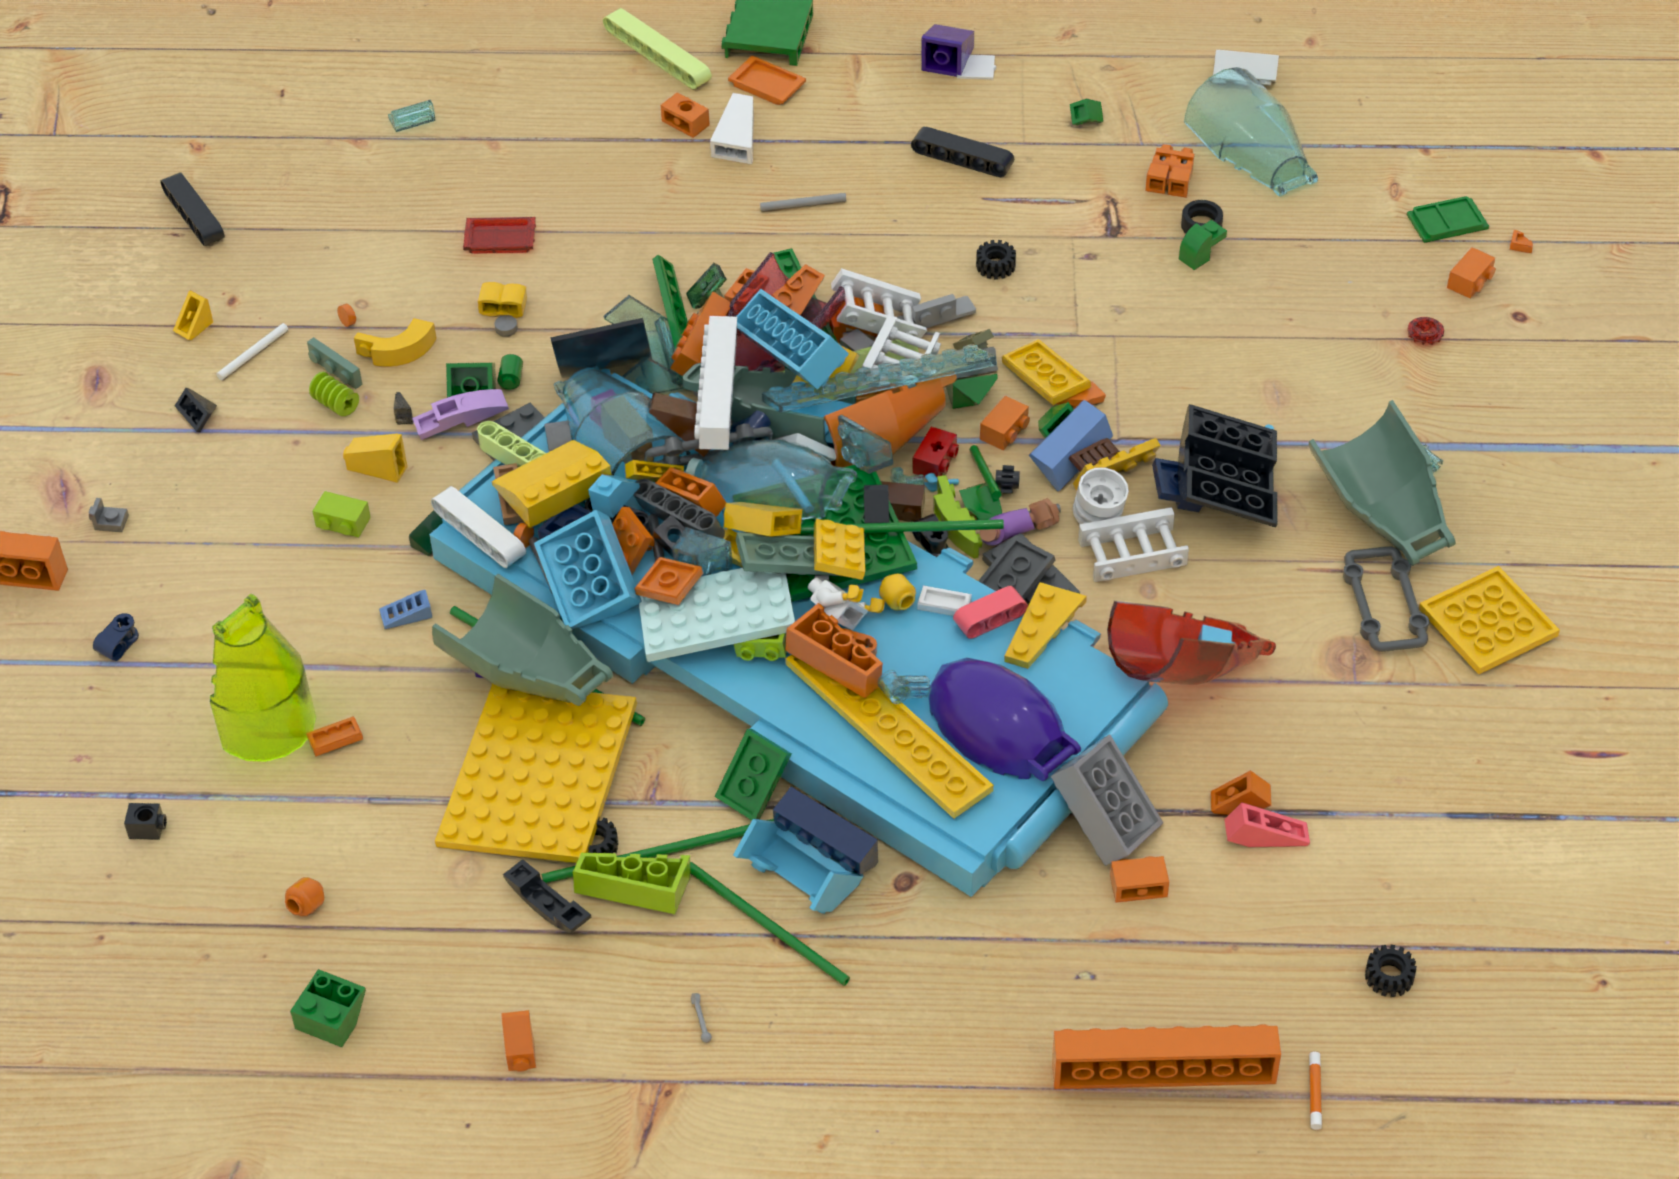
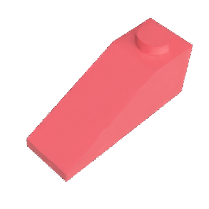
M1241 803L1224 819L1227 841L1243 846L1290 847L1308 846L1310 844L1307 822L1245 803Z

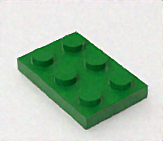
M747 729L714 797L750 820H760L792 753L755 730Z

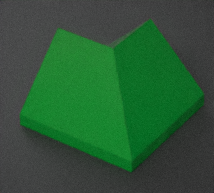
M992 374L959 379L946 386L952 408L979 405L998 379V375Z

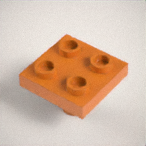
M621 507L612 525L630 572L633 575L646 550L650 551L654 547V538L630 507Z

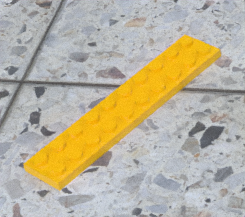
M792 654L786 658V665L953 819L993 792L994 785L882 684L869 696L863 698Z

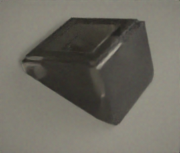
M396 392L393 409L397 425L413 424L410 405L400 392Z

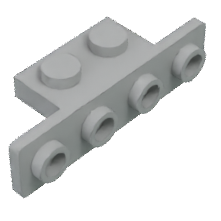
M953 294L912 306L914 324L926 328L976 313V308L968 296L956 299ZM903 315L897 317L898 319L904 320Z

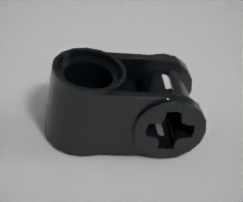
M930 514L914 522L939 520L935 514ZM947 531L912 532L915 539L920 542L926 552L935 557H938L943 549L949 548L946 543L948 539Z

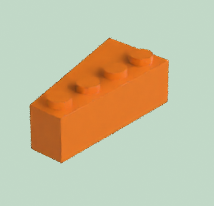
M820 603L816 604L787 628L785 651L863 698L869 696L881 685L883 663L863 644H858L853 639L854 635L848 630L844 631L838 625V620L834 616H828Z

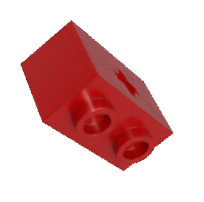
M931 426L912 457V473L922 477L929 473H934L936 477L942 476L943 473L946 474L951 459L956 458L959 451L957 434Z

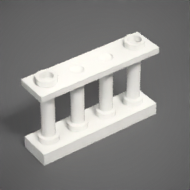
M842 268L831 283L832 290L843 293L846 305L836 318L838 322L879 334L887 316H894L893 310L903 312L904 320L898 318L896 320L895 327H898L899 331L918 338H922L926 333V327L914 324L912 318V306L918 305L920 302V293ZM854 297L864 299L865 308L856 306ZM873 303L883 305L885 314L875 312Z
M888 315L862 365L858 384L867 386L870 378L874 379L876 377L898 386L907 384L908 388L915 387V382L921 380L932 355L937 356L941 343L938 342L940 333L935 332L931 342L899 331L898 327H895L897 317ZM897 339L922 348L926 352L921 354L891 342ZM889 351L919 362L920 365L919 367L912 366L885 356V353ZM883 364L914 377L912 380L879 369V366Z
M1172 507L1079 524V544L1081 547L1091 546L1097 560L1094 563V582L1108 581L1115 578L1187 565L1188 546L1176 547L1170 532L1173 530L1174 524ZM1161 533L1167 549L1154 552L1147 535ZM1138 537L1144 554L1130 556L1124 539ZM1114 541L1121 558L1107 560L1101 543Z

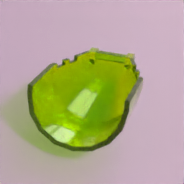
M249 594L241 606L223 621H218L212 626L215 636L213 664L216 665V675L214 674L211 677V683L215 685L214 694L210 695V705L223 750L245 761L267 762L286 757L300 748L307 740L306 733L314 729L316 714L301 655L263 614L259 599L255 595Z

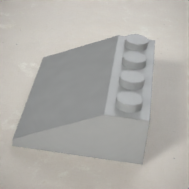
M1110 734L1051 775L1056 788L1062 794L1070 811L1076 817L1084 834L1087 835L1096 854L1101 858L1105 866L1110 864L1111 861H1117L1128 856L1163 824L1162 819Z

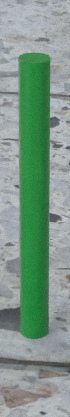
M972 445L969 451L992 497L999 499L1002 495L978 446Z

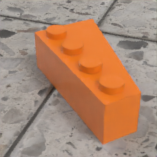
M712 292L699 313H693L688 320V325L684 329L682 337L676 345L677 348L671 356V359L674 361L670 369L683 376L692 366L701 363L704 325H709L710 316H730L736 305Z

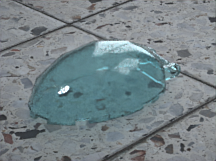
M743 440L730 446L729 450L719 451L701 465L699 478L715 484L727 503L746 502L802 509V524L803 519L814 518L816 520L824 518L826 516V509L839 510L843 504L842 499L850 484L855 482L857 478V473L850 468L834 467L828 459L808 446L786 440Z

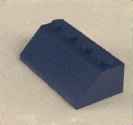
M790 787L773 809L774 822L778 828L783 831L789 830L796 835L799 841L806 845L810 843L818 848V851L826 858L832 857L839 861L845 870L849 872L855 871L861 875L877 865L878 840L795 788Z

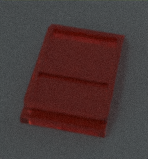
M536 217L466 218L463 250H469L471 254L527 253L534 247Z

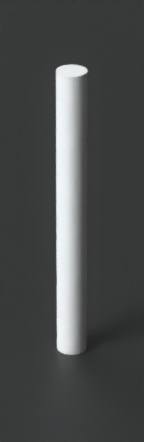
M282 323L217 372V377L220 380L225 379L289 330L287 325Z

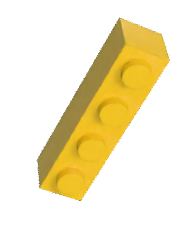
M632 460L625 464L626 479L639 480L645 478L652 482H657L670 467L684 472V466Z

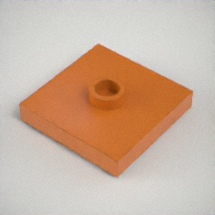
M659 557L634 589L636 595L679 605L702 576L703 570L701 566Z

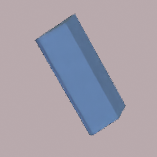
M1083 400L1029 454V457L1057 492L1079 471L1069 460L1070 455L1102 439L1108 438L1110 440L1113 437L1106 415L1086 400Z

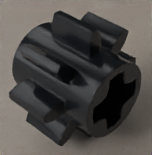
M1003 465L1002 470H996L995 482L998 488H1001V493L1012 494L1013 489H1019L1020 471H1014V466Z

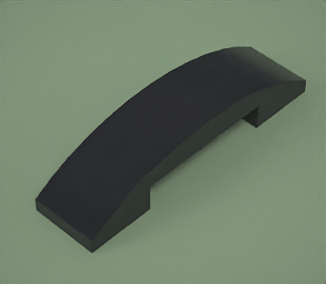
M523 859L503 874V878L534 911L549 923L565 932H574L592 918L591 914L574 900L571 903L541 880L540 873Z

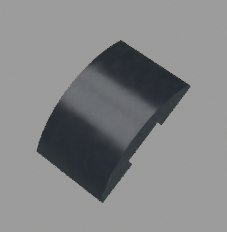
M643 318L550 337L562 378L653 359Z
M1189 404L1182 429L1178 456V487L1182 499L1276 528L1278 525L1277 492H1274L1273 468L1277 462V431Z

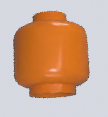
M309 877L299 879L285 893L287 909L292 914L299 916L310 915L324 903L325 899L322 885Z

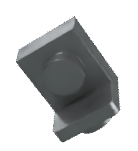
M96 498L94 505L89 509V519L92 520L94 529L123 532L129 516L128 510L125 508L104 507L102 498Z

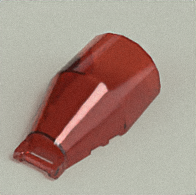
M1114 601L1107 627L1109 650L1116 666L1128 677L1142 681L1194 686L1210 682L1251 664L1259 655L1269 656L1276 649L1275 642L1251 633L1240 623L1204 616L1203 620L1192 618L1193 614L1184 611L1183 616L1173 614L1172 608ZM1202 625L1232 631L1231 642L1235 643L1197 639Z

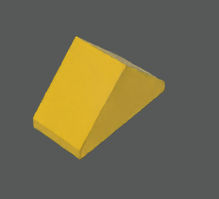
M189 290L173 331L188 340H193L213 323L208 299Z

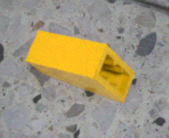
M398 433L353 438L350 445L346 446L343 452V459L345 460L347 470L396 483L399 482L408 467L402 434Z
M746 502L725 504L724 528L770 537L800 534L802 509Z

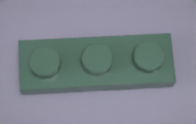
M313 337L307 341L308 355L314 363L320 364L328 373H333L339 377L344 384H349L355 389L362 385L360 369L316 338Z

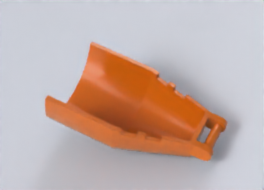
M946 370L916 381L915 387L908 388L906 384L899 387L900 392L893 394L892 390H888L825 415L824 418L834 443L836 459L825 462V464H816L810 468L815 470L816 474L867 461L875 463L894 455L944 409L946 398L943 388L956 381V373L952 370Z

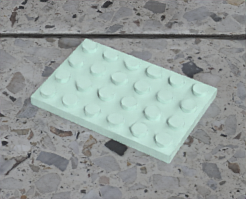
M739 568L701 576L679 605L640 596L642 602L639 603L648 662L783 634L795 622L786 573L750 572Z

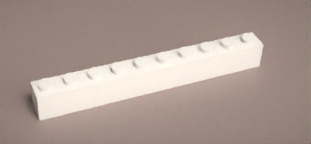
M710 316L709 325H704L695 425V439L699 440V449L729 450L737 344V317Z

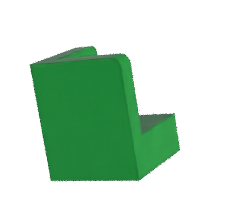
M1086 98L1070 104L1073 125H1080L1089 121L1103 122L1101 102Z

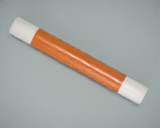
M1311 1052L1309 1054L1310 1123L1312 1129L1319 1130L1322 1128L1320 1053Z

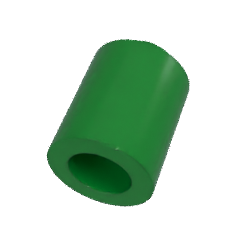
M507 354L501 358L497 382L502 388L510 390L519 387L523 369V360L519 356Z

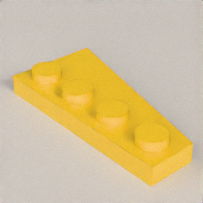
M1157 438L1132 447L1128 454L1123 450L1110 460L1108 457L1100 459L1094 466L1092 463L1087 464L1073 482V486L1077 490L1081 477L1087 471L1094 468H1108L1116 472L1125 470V472L1130 471L1137 466L1138 462L1143 460L1146 463L1155 458L1156 452L1161 445Z
M1040 582L1004 655V662L1029 669L1047 648L1049 641L1052 638L1055 639L1066 622H1070L1075 616L1077 609L1084 606L1087 602V596Z

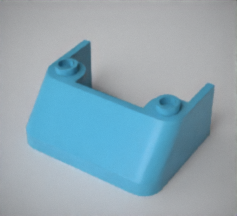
M753 819L733 854L736 858L751 860V866L765 873L766 870L775 871L810 895L809 900L812 904L809 908L823 914L825 912H832L859 886L864 877L863 874L859 875L855 871L849 872L845 870L839 861L832 857L826 858L818 851V848L810 843L809 845L802 843L789 830L783 831L778 828L774 821Z

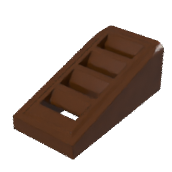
M1105 438L1070 455L1069 460L1081 472L1087 463H1092L1094 466L1100 459L1108 457L1110 460L1120 451L1108 438Z

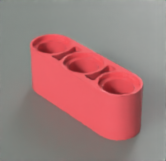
M1007 586L959 608L955 612L953 620L966 637L972 639L1021 617L1026 612L1028 604L1013 586Z

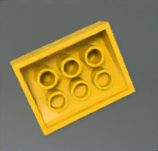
M572 440L491 482L494 488L531 528L589 498L588 489L602 474L611 475V466L598 451Z

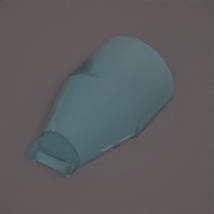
M1239 67L1224 69L1209 77L1196 90L1188 103L1184 123L1218 159L1223 162L1228 160L1235 164L1234 168L1237 170L1244 169L1251 173L1250 177L1271 188L1278 196L1286 195L1287 191L1305 184L1318 182L1317 173L1308 165L1289 112L1248 70Z
M597 366L581 369L564 382L560 380L554 383L555 391L564 404L571 439L598 451L611 466V475L613 476L621 462L631 452L644 444L660 439L666 440L670 437H679L649 413L650 397L600 371ZM690 450L684 451L681 455H691Z

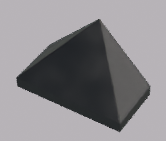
M185 387L174 406L196 432H201L217 405L190 388Z

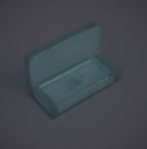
M431 100L393 110L391 114H388V118L396 132L436 121Z

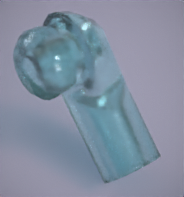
M901 467L891 469L892 476L890 478L892 482L925 485L923 474L907 476L903 474L904 471Z

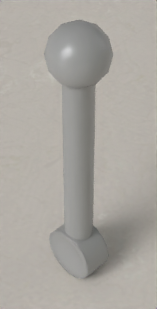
M693 993L691 995V1002L695 1005L702 1030L701 1040L707 1043L711 1041L712 1036L707 1032L700 1006V994Z

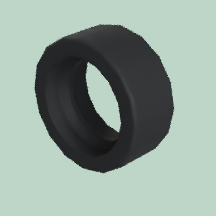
M1191 201L1182 210L1181 228L1184 233H1187L1196 223L1200 226L1205 224L1191 219L1196 216L1209 217L1222 227L1223 211L1219 205L1212 201Z

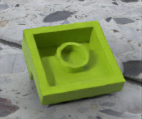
M786 633L734 644L736 656L746 661L752 660L754 657H765L769 661H775L778 658H786L787 651H785Z

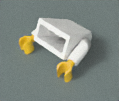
M814 578L808 585V589L813 593L810 600L815 604L820 603L828 616H834L839 624L851 630H854L867 612L881 613L884 610L885 600L879 598H871L870 605H866L865 602L858 603L862 599L864 589H859L857 585H849L848 593L827 580L822 582L819 578Z

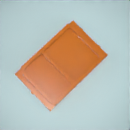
M751 56L728 77V81L732 82L736 88L780 105L806 82V78Z

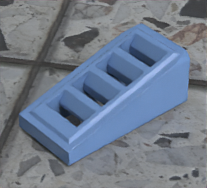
M426 590L415 592L379 608L384 629L432 618ZM393 613L394 617L390 619L388 614Z

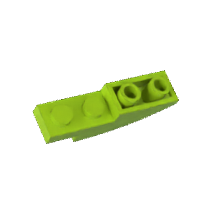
M938 476L937 495H933V512L938 520H975L974 516L970 517L967 507L961 508L959 501H955L954 485L949 484L947 476ZM975 530L947 531L948 538L959 549L973 559L979 558V548H982L980 534H976Z

